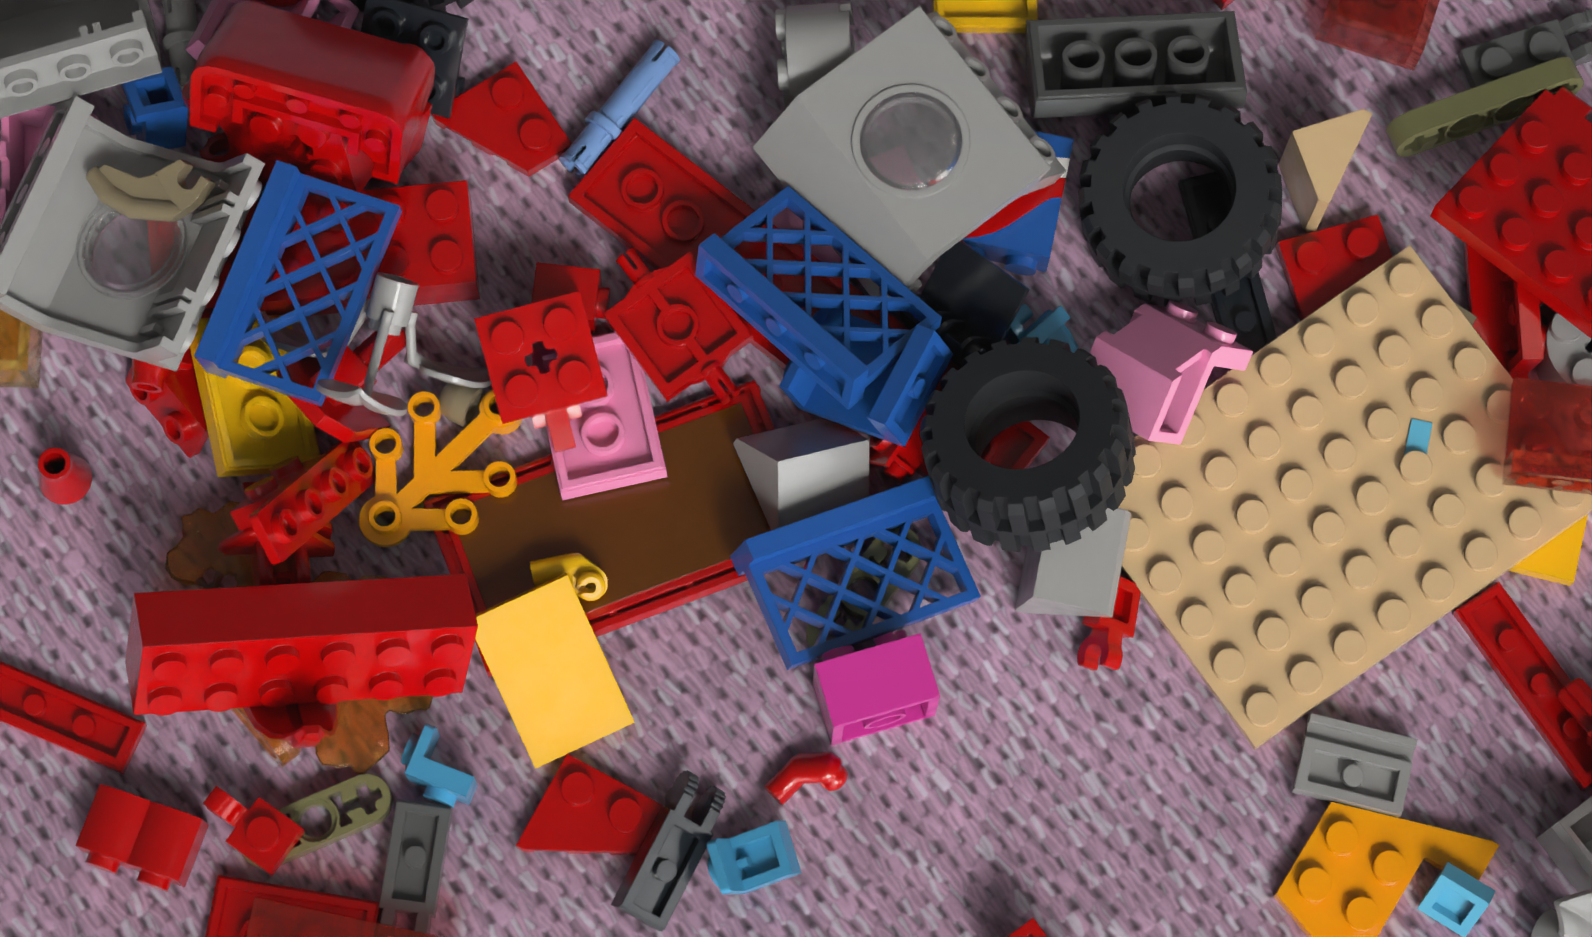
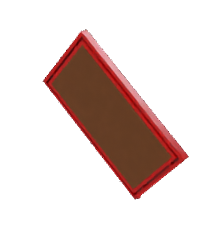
M754 379L739 384L736 387L740 389L741 393L734 399L725 390L730 397V402L725 405L721 404L716 394H712L655 415L654 418L668 476L666 478L562 500L553 456L549 454L513 468L517 478V486L514 492L507 497L498 498L490 493L441 494L423 501V509H446L450 502L462 498L471 501L477 509L479 523L473 532L466 535H458L451 530L434 531L450 575H467L475 614L534 588L530 561L569 553L584 555L601 568L608 579L607 590L599 599L587 601L577 595L596 637L748 581L745 574L738 576L730 556L744 540L769 532L771 528L733 443L737 438L775 430L761 397L760 386L756 384ZM504 472L492 476L490 483L496 487L504 486L508 483L510 476ZM458 510L454 513L452 521L456 524H465L470 520L472 514L468 510ZM475 639L487 675L491 677L490 669Z

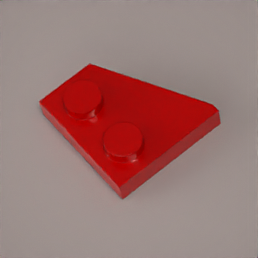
M517 62L512 63L456 97L453 102L450 118L431 114L437 126L444 130L447 128L471 141L474 147L489 155H496L506 161L508 166L528 177L559 159L561 154L565 153L572 144Z
M1378 214L1278 241L1276 245L1300 322L1392 258Z
M567 753L519 838L516 848L523 852L553 851L567 852L569 854L609 853L611 855L636 856L663 805Z

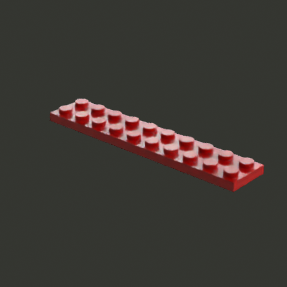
M636 118L631 121L568 195L570 204L628 249L635 248L640 258L655 270L670 266L689 251L697 260L699 244L714 233L721 238L755 212L748 204ZM743 241L734 248L744 259L766 260V242ZM773 243V260L803 261V247L800 244ZM811 254V262H822ZM773 274V284L782 292L804 293V275ZM811 276V293L842 295L841 277ZM849 283V295L866 296ZM811 307V317L821 308ZM850 309V313L853 316L880 325V310ZM735 311L753 335V341L750 343L785 370L790 359ZM888 313V328L910 330ZM950 361L943 375L951 368H955L957 371L961 368ZM1030 421L1021 422L995 436L983 451L981 458L995 466L1006 469H1027L1048 444L1050 437ZM924 459L916 469V472L923 478L929 476Z

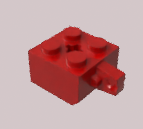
M580 291L474 318L502 424L532 416L535 429L548 426L555 453L576 448L569 420L582 417L580 403L608 396ZM537 342H543L546 350L555 349L557 353V359L549 362L550 371L540 374L537 366H528L525 357L533 354V344Z

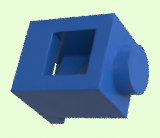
M172 66L162 68V73L121 84L128 104L123 105V115L127 131L130 135H136V140L167 149L186 146L188 108L185 106L182 90Z

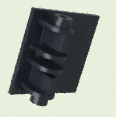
M366 0L361 32L402 44H413L422 48L434 62L435 66L434 85L428 102L433 104L431 114L445 118L451 117L454 96H460L465 85V77L458 75L469 18L404 0Z
M961 240L940 256L922 293L916 294V296L942 317L941 325L935 331L952 351L951 361L962 368L964 366L962 359L975 351H978L980 355L991 351V344L1004 340L1030 289ZM899 311L900 319L906 323L905 326L910 330L920 323L911 313Z

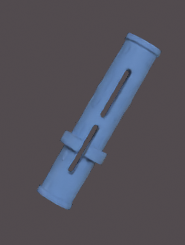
M657 39L653 40L649 49L599 111H591L584 120L586 121V127L565 153H562L559 157V161L569 172L572 173L575 167L578 169L575 173L576 177L584 178L619 137L624 128L673 67L677 66L680 62L679 56L671 47L667 46L664 52L661 50L664 42Z

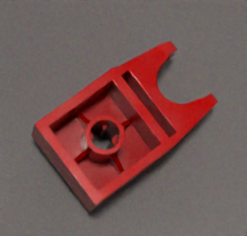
M191 80L184 85L181 91L185 106L189 110ZM251 110L247 111L243 124L233 122L232 115L223 117L220 120L219 126L224 130V133L209 138L206 145L199 150L201 159L218 163L248 153L265 163L258 178L264 186L268 182L276 160L296 166L301 174L356 192H361L372 177V169L374 167L371 158L362 150L359 151L358 156L347 154V137ZM229 149L226 154L215 156L219 151Z

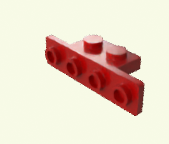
M1463 242L1468 311L1477 317L1472 327L1530 401L1528 373L1544 359L1548 328L1546 325L1541 324L1539 306L1543 302Z
M340 440L323 455L301 463L298 456L288 458L269 469L270 477L259 480L244 490L247 498L232 509L230 514L239 531L253 527L271 564L281 563L376 482L371 458L361 447L359 441L344 443Z

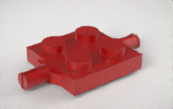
M635 248L627 250L626 254L636 267V270L624 254H621L617 258L616 263L620 265L634 285L624 299L604 312L603 315L666 402L690 385L701 383L704 380L719 398L722 405L729 403L730 397L719 383L723 384L733 399L736 398L741 391L722 367L725 366L733 354L753 341V335L735 311L695 276L697 260L689 251L670 266L654 270L653 272L648 269Z

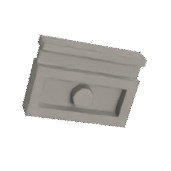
M1310 713L1306 723L1307 727L1302 741L1291 793L1400 818L1411 774L1414 749L1418 739Z

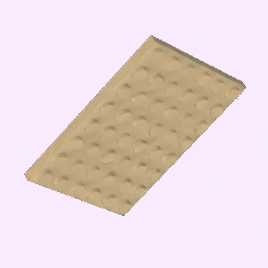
M1409 245L1253 354L1245 371L1232 369L1204 388L1181 444L1148 441L1140 435L1134 437L1136 455L1133 457L1135 472L1132 483L1127 487L1124 486L1126 497L1118 507L1131 513L1121 569L1130 581L1136 583L1141 592V597L1255 750L1592 512V481ZM1411 418L1433 423L1427 454L1421 451H1411L1404 456Z

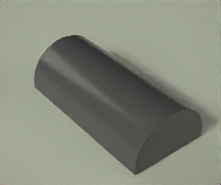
M1235 11L1026 21V75L1029 109L1032 118L1115 115L1120 112L1123 114H1136V103L1150 99L1153 107L1166 104L1165 95L1180 93L1181 103L1194 104L1196 95L1212 98L1213 108L1216 110H1221L1226 104L1235 109H1242L1245 105L1247 87Z

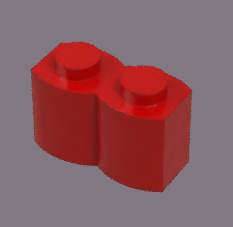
M99 784L75 846L88 854L85 861L88 865L113 874L117 873L120 865L139 871L136 881L168 892L171 883L182 887L186 886L209 825L203 819L189 813L149 801L120 789Z

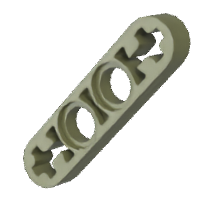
M1556 58L1407 111L1388 124L1386 134L1396 154L1400 157H1409L1517 119L1545 89L1555 95L1564 86L1576 94L1583 87L1584 80L1572 58Z

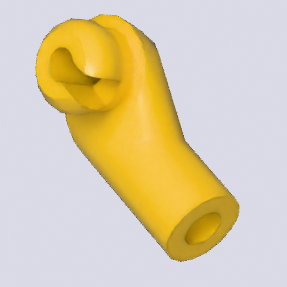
M569 553L530 561L534 587L566 573L576 595L584 600L595 601L607 590L608 579L603 570L580 553Z

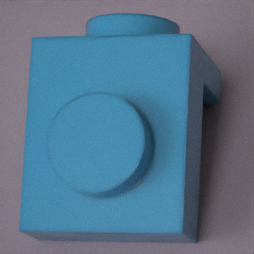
M426 723L421 735L413 733L410 736L402 755L401 764L407 766L405 775L408 781L426 788L423 796L437 804L454 808L457 800L470 805L478 786L475 777L430 759L440 734L437 727Z
M774 821L731 838H716L707 842V849L710 855L707 860L708 871L711 879L719 887L722 894H746L802 873L786 821Z

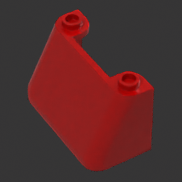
M256 0L237 2L230 8L200 53L192 72L190 85V126L216 133L220 120L227 115H232L233 122L243 124L248 110L347 137V154L358 156L359 151L362 150L374 163L372 177L398 184L434 85V62L422 48L413 44H402L270 7Z

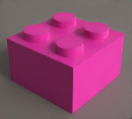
M905 630L894 631L874 640L876 646L855 652L853 646H843L821 655L823 661L814 664L813 687L831 746L935 716L940 694L921 633L907 637Z

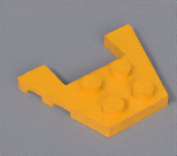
M1330 802L1276 891L1274 898L1308 937H1378L1423 860L1440 870L1449 862L1479 880L1498 849L1499 844L1488 839Z

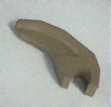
M181 159L160 169L153 175L142 178L109 165H103L101 168L95 166L86 175V180L103 204L129 219L165 222L180 220L203 205L217 184L211 178L201 175L196 185L189 189L186 185V177L194 166L188 161Z

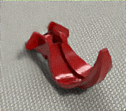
M242 482L244 499L247 498L244 490L255 482ZM330 522L287 558V572H273L272 564L253 527L238 531L219 542L217 547L221 553H224V556L251 554L254 586L311 583L309 558L333 557L335 552V544L331 541L332 524ZM318 702L289 704L279 708H269L266 706L243 708L255 729L270 739L286 740L293 748L315 747L322 738L334 735L338 725V703L323 704Z

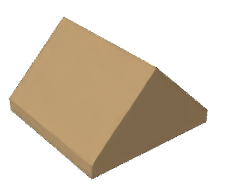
M1361 109L1292 131L1278 165L1304 232L1311 233L1317 230L1373 113Z

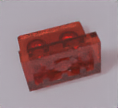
M1515 378L1513 380L1510 391L1502 485L1592 495V386Z

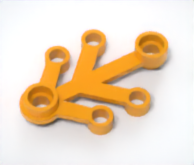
M493 389L482 397L479 404L480 414L437 456L436 423L440 420L442 414L439 400L433 393L427 391L418 392L410 398L408 412L414 423V478L398 493L396 461L403 454L402 440L399 434L390 428H382L373 433L369 441V447L376 460L375 497L364 504L359 515L361 532L370 543L379 547H392L403 542L411 531L451 530L455 534L466 535L476 529L479 523V516L475 505L471 501L462 498L450 502L446 509L416 508L429 494L490 493L494 497L503 498L514 492L517 486L516 474L513 467L506 462H493L485 470L454 471L492 433L500 435L509 434L515 431L522 423L523 419L502 424L500 414H494L491 411V406L496 402ZM427 402L434 405L433 412L428 416L423 417L415 413L416 408L421 403ZM390 439L396 442L394 450L390 453L384 454L377 451L379 443L383 440ZM504 472L510 476L508 483L504 486L496 487L490 483L492 476L496 473ZM464 509L471 512V518L465 524H456L452 521L454 513L458 510ZM389 511L395 514L393 523L388 526H380L376 523L378 515L382 512Z

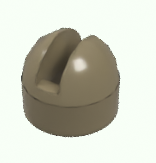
M451 383L445 385L440 391L438 398L441 413L449 421L466 427L470 424L483 397V389L463 387Z

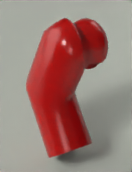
M831 752L799 753L793 756L763 787L783 806L805 783H820L828 791L838 790L845 784L848 772L841 765V759Z

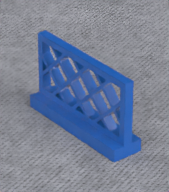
M276 160L194 354L207 373L225 379L229 375L322 407L326 395L316 390L317 381L320 379L333 380L401 216L402 209L400 206L301 174L296 166ZM309 192L330 198L336 211L309 225H306L301 214ZM338 201L349 204L351 206L341 209ZM366 211L384 216L377 233L356 242L348 225V219ZM298 221L301 229H298L293 232L295 224ZM341 223L351 245L321 258L312 236ZM306 239L316 261L286 274L281 263L285 248ZM370 249L365 261L362 252ZM356 255L362 268L357 282L336 291L327 268ZM276 270H278L280 278L272 281ZM321 271L330 294L301 307L292 284ZM286 288L295 310L266 323L260 310L264 298ZM350 297L347 307L344 309L341 301ZM335 304L342 318L337 331L316 340L306 317ZM257 318L260 326L251 330ZM300 320L310 343L281 356L271 333ZM260 338H266L275 358L274 360L254 369L238 364L245 345ZM330 346L328 353L324 358L321 350ZM315 353L321 369L313 389L292 382L286 366ZM280 370L283 379L270 374Z
M790 186L784 188L721 238L714 233L699 244L695 276L847 410L863 399L865 387L898 361L915 327L911 330L888 329V311L909 312L920 321L918 325L937 330L941 325L942 317ZM787 207L803 220V230L773 229V218ZM743 241L766 242V260L744 259L734 248ZM773 243L803 244V261L773 260ZM811 245H832L841 253V263L811 262ZM773 274L804 275V293L782 292L773 284ZM811 276L841 277L842 295L811 293ZM849 277L870 278L879 286L880 296L849 295ZM811 307L842 309V327L821 326L811 317ZM850 309L880 310V328L850 327ZM850 341L881 342V355L866 365L850 351Z
M929 476L746 539L730 556L738 576L746 575L787 670L822 658V654L832 649L858 645L973 603L981 597L946 517L936 500ZM928 518L936 536L932 551L905 539L912 522ZM900 527L898 535L890 532V530ZM875 537L893 546L885 568L859 556L864 539ZM853 544L851 552L842 548L844 546ZM941 549L945 557L940 555ZM901 550L927 562L919 584L893 572ZM826 553L846 563L838 585L811 572L817 556ZM806 560L804 568L795 565ZM935 566L953 574L961 593L946 597L927 588ZM854 567L880 579L872 601L846 589ZM779 570L798 579L790 602L771 593L764 577L765 574ZM806 583L833 595L825 618L798 606ZM888 583L915 595L909 612L899 614L880 605ZM923 599L931 602V604L920 607ZM841 600L868 612L862 629L853 632L833 622ZM779 610L786 613L784 619L782 618ZM876 616L884 619V621L873 624ZM793 617L820 629L814 646L799 652L796 651L788 632ZM828 633L837 637L825 642Z

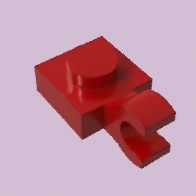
M1120 576L1112 617H1083L1082 624L1093 628V630L1079 647L1077 654L1079 666L1092 671H1097L1098 665L1112 670L1120 668L1123 658L1122 638H1134L1141 594L1135 582Z
M215 786L203 802V805L209 811L235 828L225 842L271 876H273L305 833L301 826L260 797L256 799L248 810L218 786Z

